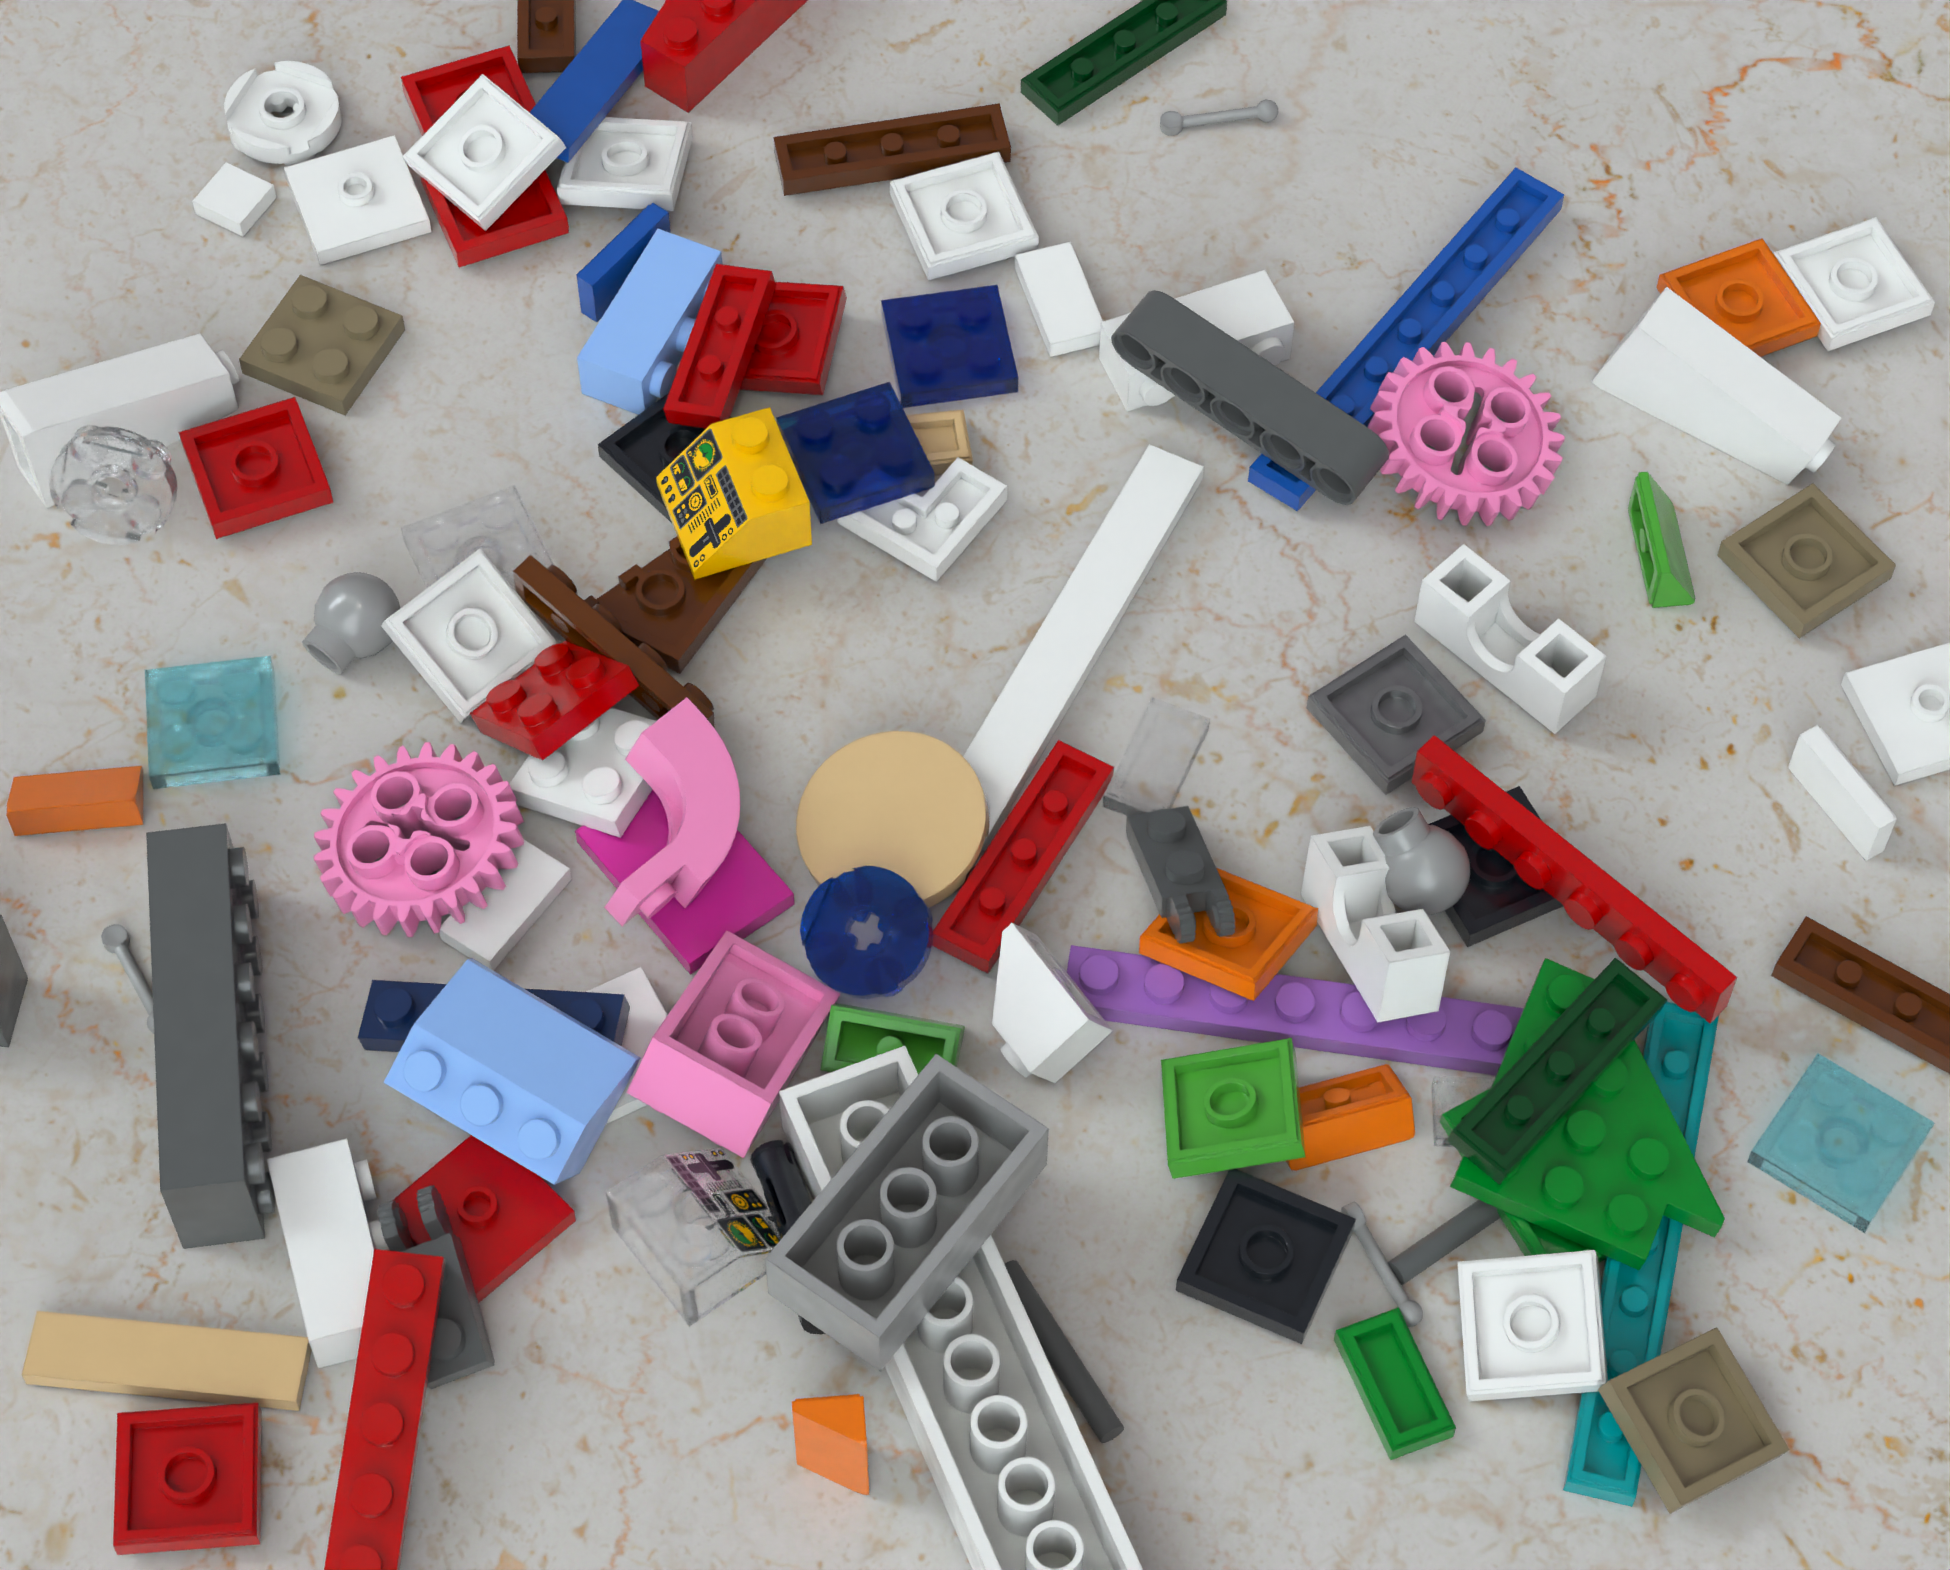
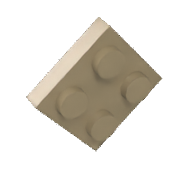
M299 275L239 358L242 374L346 416L404 333L403 316Z
M1814 483L1721 541L1717 554L1799 639L1890 580L1896 564Z
M1717 1327L1609 1380L1598 1389L1670 1514L1768 1464L1790 1450Z

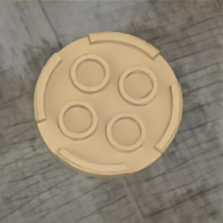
M888 731L871 734L837 750L824 761L809 780L800 799L796 818V835L799 850L805 865L818 886L832 899L835 898L851 907L875 912L877 916L886 917L916 913L928 909L952 895L967 880L966 875L976 862L984 845L986 836L988 837L989 833L987 800L981 783L971 765L959 752L943 741L932 736L910 731Z

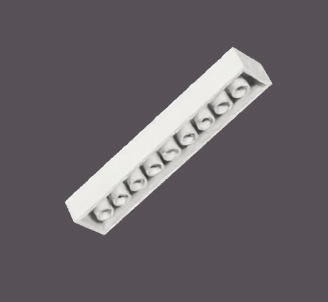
M906 1046L779 1091L782 1129L792 1146L795 1159L813 1200L918 1076ZM990 1235L885 1365L972 1570H1143L995 1242Z

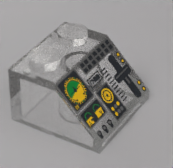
M722 1147L661 1155L606 1192L612 1228L689 1327L765 1276V1258L781 1240L768 1205Z

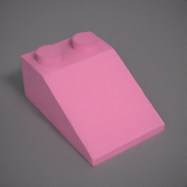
M726 930L652 1037L626 1093L705 1136L715 1144L723 1146L744 1158L779 1102V1091L787 1088L828 1018L831 1005L836 1004L841 993Z

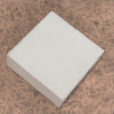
M226 162L192 202L196 215L243 237L277 197L273 184Z

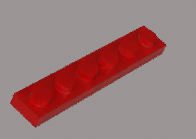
M1432 736L1417 751L1411 783L1416 786L1419 795L1426 803L1439 810L1445 809L1465 826L1469 836L1478 845L1486 849L1493 848L1513 864L1517 874L1525 883L1535 889H1544L1564 905L1566 913L1577 925L1587 930H1595L1614 946L1618 956L1628 966L1638 971L1644 970L1665 987L1669 997L1680 1008L1688 1012H1696L1707 1022L1711 1023L1727 1007L1737 980L1736 975L1438 737Z
M374 1249L324 1570H400L445 1270V1259L442 1256Z

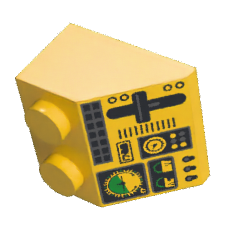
M770 407L709 425L656 477L658 489L694 579L812 545L810 501Z

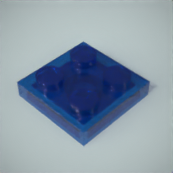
M998 285L881 300V315L901 408L1018 392L1019 378Z
M890 382L776 417L778 428L820 524L935 487V473Z

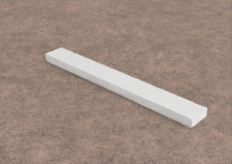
M1150 444L1148 445L963 757L971 765L981 783L989 809L988 837L986 836L982 850L986 851L1200 485L1203 479L1204 466Z

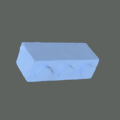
M661 229L656 230L577 357L582 394L639 415L653 405L658 397L663 398L670 392L676 375V367L682 359L715 265L722 264L721 251Z

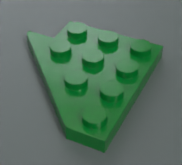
M1547 958L1544 959L1490 1090L1595 979ZM1635 1040L1500 1185L1464 1155H1462L1450 1187L1637 1270L1641 1269L1648 1257L1663 1215L1714 1238L1722 1228L1725 1220Z

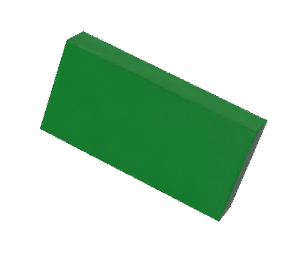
M1399 1307L1335 1331L1334 1342L1390 1460L1454 1437L1456 1426Z

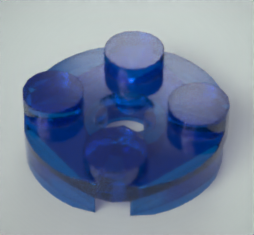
M862 866L852 868L854 871L844 872L835 879L833 877L829 878L813 892L802 914L800 934L802 945L805 946L807 959L811 963L810 966L819 979L844 995L859 999L895 996L903 990L905 985L919 975L929 958L933 944V918L930 908L913 885L897 873L885 868ZM870 915L879 917L877 928L883 932L880 943H870L866 950L856 949L858 938L850 933L854 922L865 924L869 920Z

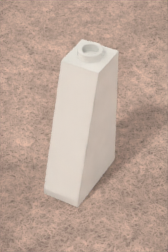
M1668 287L1663 290L1620 341L1591 381L1603 391L1786 485L1804 468L1812 473L1816 472L1836 446L1828 437L1841 420L1839 415Z
M199 333L6 389L0 392V416L19 470L46 509L179 441L180 436L178 432L217 421L238 410L233 385L239 382V377L227 354L223 350L214 353Z

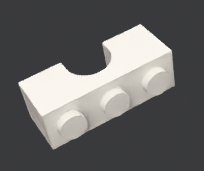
M1463 544L1422 580L1414 622L1551 732L1556 734L1596 697L1607 656L1559 618L1541 634L1527 627L1515 614L1509 602L1508 591L1511 581Z
M1371 826L1310 836L1301 896L1306 904L1318 908L1317 923L1377 1022L1439 1011L1450 950L1424 909L1396 913L1394 903L1388 897L1385 885V877L1389 867L1386 864L1385 854L1373 836L1374 831Z

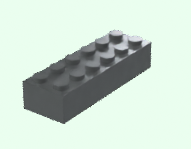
M226 823L147 832L160 1192L183 1249L265 1239L264 1214L275 1212V1195L270 1172H265L263 1152H271L272 1139L267 1111L262 1112L260 1098L261 1092H268V1072L264 1052H258L257 1034L265 1033V1016L261 994H255L254 976L262 975L259 940L257 936L252 937L251 919L259 918L256 884L254 880H249L245 848L233 847Z

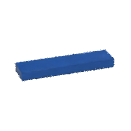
M622 0L529 112L555 133L566 146L557 159L567 163L570 162L641 74L643 62L640 40L658 14V10L634 0Z

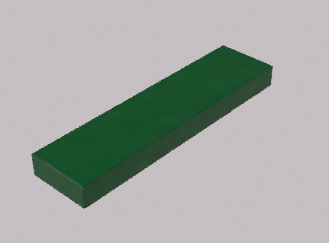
M1142 0L1022 78L1021 93L1058 126L1226 16L1227 1Z
M1614 958L1451 1131L1447 1142L1500 1185L1661 1012L1668 999L1617 958Z

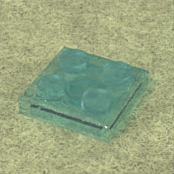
M271 656L145 670L148 767L153 789L280 775L275 673Z
M1817 1053L1752 1149L1747 1162L1865 1233L1929 1136L1935 1122Z

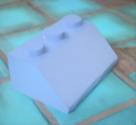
M470 958L465 961L414 1023L384 1083L555 1185L580 1174L641 1058L475 959Z

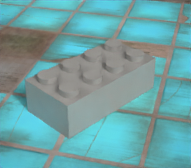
M935 1054L765 1258L768 1294L881 1371L1046 1167L1049 1128Z

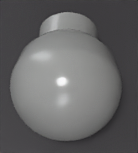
M347 573L333 579L323 588L315 604L314 622L316 626L302 641L303 646L318 662L338 674H341L354 658L362 659L376 655L393 642L381 625L384 620L400 609L396 594L386 582L367 573Z
M1417 807L1400 810L1387 817L1375 828L1373 836L1385 854L1386 864L1389 867L1385 877L1386 891L1388 897L1396 906L1406 912L1424 909L1427 915H1434L1451 908L1459 901L1469 883L1470 862L1464 846L1449 831L1434 825H1428Z

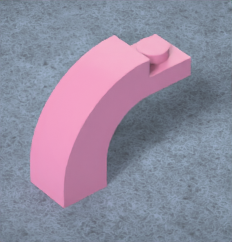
M687 697L644 730L625 758L661 800L668 819L669 834L667 846L622 881L604 907L621 926H624L639 912H642L648 919L651 918L673 897L686 908L699 895L722 864L737 832L740 817V789L732 758L715 728Z

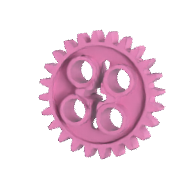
M1442 342L1434 356L1426 348L1421 347L1413 361L1403 357L1400 359L1394 372H1388L1371 404L1370 410L1375 414L1368 428L1383 440L1389 450V459L1382 466L1380 472L1382 475L1400 474L1402 478L1395 489L1398 494L1412 488L1418 492L1415 508L1420 509L1429 501L1437 503L1436 513L1439 520H1443L1450 509L1457 510L1459 520L1464 526H1467L1474 513L1478 512L1485 525L1490 526L1499 512L1510 521L1514 519L1521 506L1529 510L1540 494L1544 495L1555 478L1553 474L1562 462L1563 457L1557 451L1564 442L1565 436L1553 431L1561 419L1560 414L1543 412L1551 398L1550 393L1533 394L1530 390L1536 376L1530 374L1519 379L1514 375L1517 360L1511 359L1501 367L1495 364V349L1489 348L1483 358L1480 359L1475 357L1472 345L1469 342H1465L1459 355H1454L1447 342ZM1474 392L1481 396L1480 405L1467 434L1466 444L1468 448L1460 459L1458 475H1455L1451 471L1452 462L1466 430L1464 419L1473 405ZM1440 396L1446 398V399L1449 400L1450 402H1448V401L1442 399ZM1425 444L1434 447L1436 450L1427 447ZM1483 465H1486L1487 467L1491 468L1493 471L1488 470V469L1485 468Z
M425 742L419 757L411 759L406 748L401 746L397 752V763L388 765L383 758L377 755L374 757L375 773L368 776L361 771L354 770L351 773L357 787L353 791L336 788L333 791L341 807L340 809H322L320 814L329 829H323L314 833V838L321 849L319 853L314 855V861L322 873L320 879L330 897L334 898L343 914L352 912L361 927H365L374 920L381 934L387 935L397 921H399L407 937H413L419 921L426 920L434 934L439 933L442 916L450 913L454 920L462 924L465 922L463 906L471 902L475 906L485 909L488 905L482 891L486 887L497 890H504L506 887L498 869H514L518 866V862L511 848L524 845V839L517 827L524 822L523 816L516 804L517 799L508 781H503L497 767L494 764L484 767L479 754L475 751L462 759L456 745L450 744L441 757H437L431 743ZM442 869L438 873L432 874L434 871Z

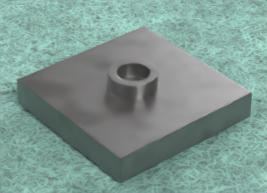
M1406 634L1309 695L1306 707L1385 795L1413 777L1417 751L1432 736L1435 735L1451 749L1456 750L1484 731L1486 722L1483 716Z

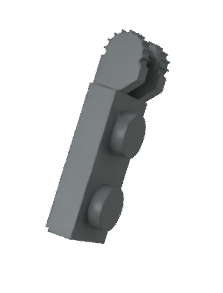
M1189 806L1128 815L1126 818L1127 839L1161 918H1167L1177 943L1194 941L1196 935L1194 913L1206 911L1217 936L1233 935L1236 927L1231 900H1229V895Z
M434 1185L418 1190L416 1194L423 1225L432 1240L414 1247L406 1216L402 1209H400L399 1204L393 1200L379 1205L377 1214L381 1223L384 1240L390 1251L442 1256L445 1259L444 1277L427 1384L428 1388L434 1389L494 1366L495 1360L461 1240L453 1234L441 1194H439Z

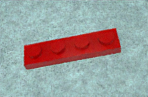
M1058 740L932 932V946L989 974L1000 957L1002 931L1011 923L1020 926L1112 783L1114 766Z

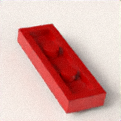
M723 264L715 265L663 408L668 423L707 428L713 423L730 419L776 288L772 271Z

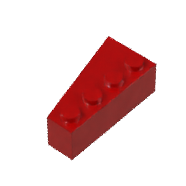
M666 0L640 40L645 87L689 113L808 0Z

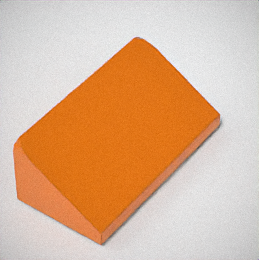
M142 766L14 777L7 801L6 813L14 836L143 825Z
M1384 1064L1299 1087L1306 1157L1286 1160L1291 1170L1297 1171L1413 1138L1415 1135L1412 1098L1390 1065Z
M860 1394L801 1398L792 1401L797 1465L854 1492L869 1495L864 1397L860 1396Z

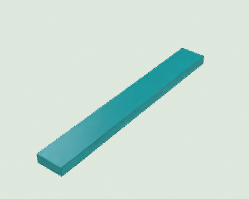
M1666 1002L1661 1012L1648 1024L1643 1057L1695 1158L1719 1015L1709 1023L1696 1012H1688L1675 1003ZM1664 1215L1648 1257L1640 1270L1607 1256L1605 1258L1600 1293L1608 1381L1661 1355L1683 1227L1682 1223ZM1599 1391L1581 1393L1563 1491L1632 1507L1637 1495L1641 1463Z

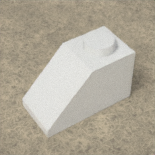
M1011 923L1002 931L992 1025L1006 1041L1000 1050L1006 1060L1022 1076L1027 1078L1029 1075L1034 1074L1056 1083L1113 1030L1036 934L1014 923Z

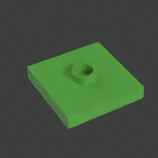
M1292 1038L1161 1060L1167 1160L1172 1179L1306 1157L1296 1052Z

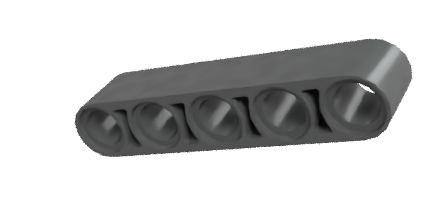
M1149 291L1111 336L1112 345L1116 352L1132 367L1336 503L1343 505L1352 504L1389 459V450L1386 444L1371 429L1163 292Z

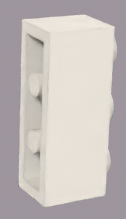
M1265 270L1175 298L1276 366L1281 361L1290 359L1294 321ZM1130 313L1101 322L1099 360L1127 412L1147 405L1157 406L1175 396L1128 364L1114 349L1111 336Z
M346 1138L267 1159L306 1332L318 1369L357 1358L374 1249L389 1250L382 1234L379 1219L369 1222L364 1204L366 1201L377 1199L368 1161L365 1159L354 1162Z

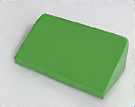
M1639 472L1638 476L1635 477L1628 505V513L1649 604L1652 605V608L1691 605L1695 602L1696 598L1675 508L1669 497L1648 472Z
M836 1003L831 1005L820 1070L833 1072L902 1046H906L918 1075L935 1054L957 1067L965 1026Z

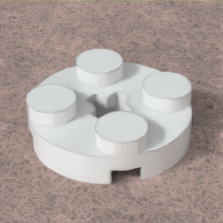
M297 61L274 62L275 70L266 71L258 76L256 68L240 76L230 87L225 98L224 109L231 144L235 149L258 161L272 164L284 163L288 167L315 159L316 154L324 150L334 140L341 126L342 115L338 95L333 90L332 81L320 69ZM286 107H293L294 113L287 117L277 118L271 114L274 111L283 112Z

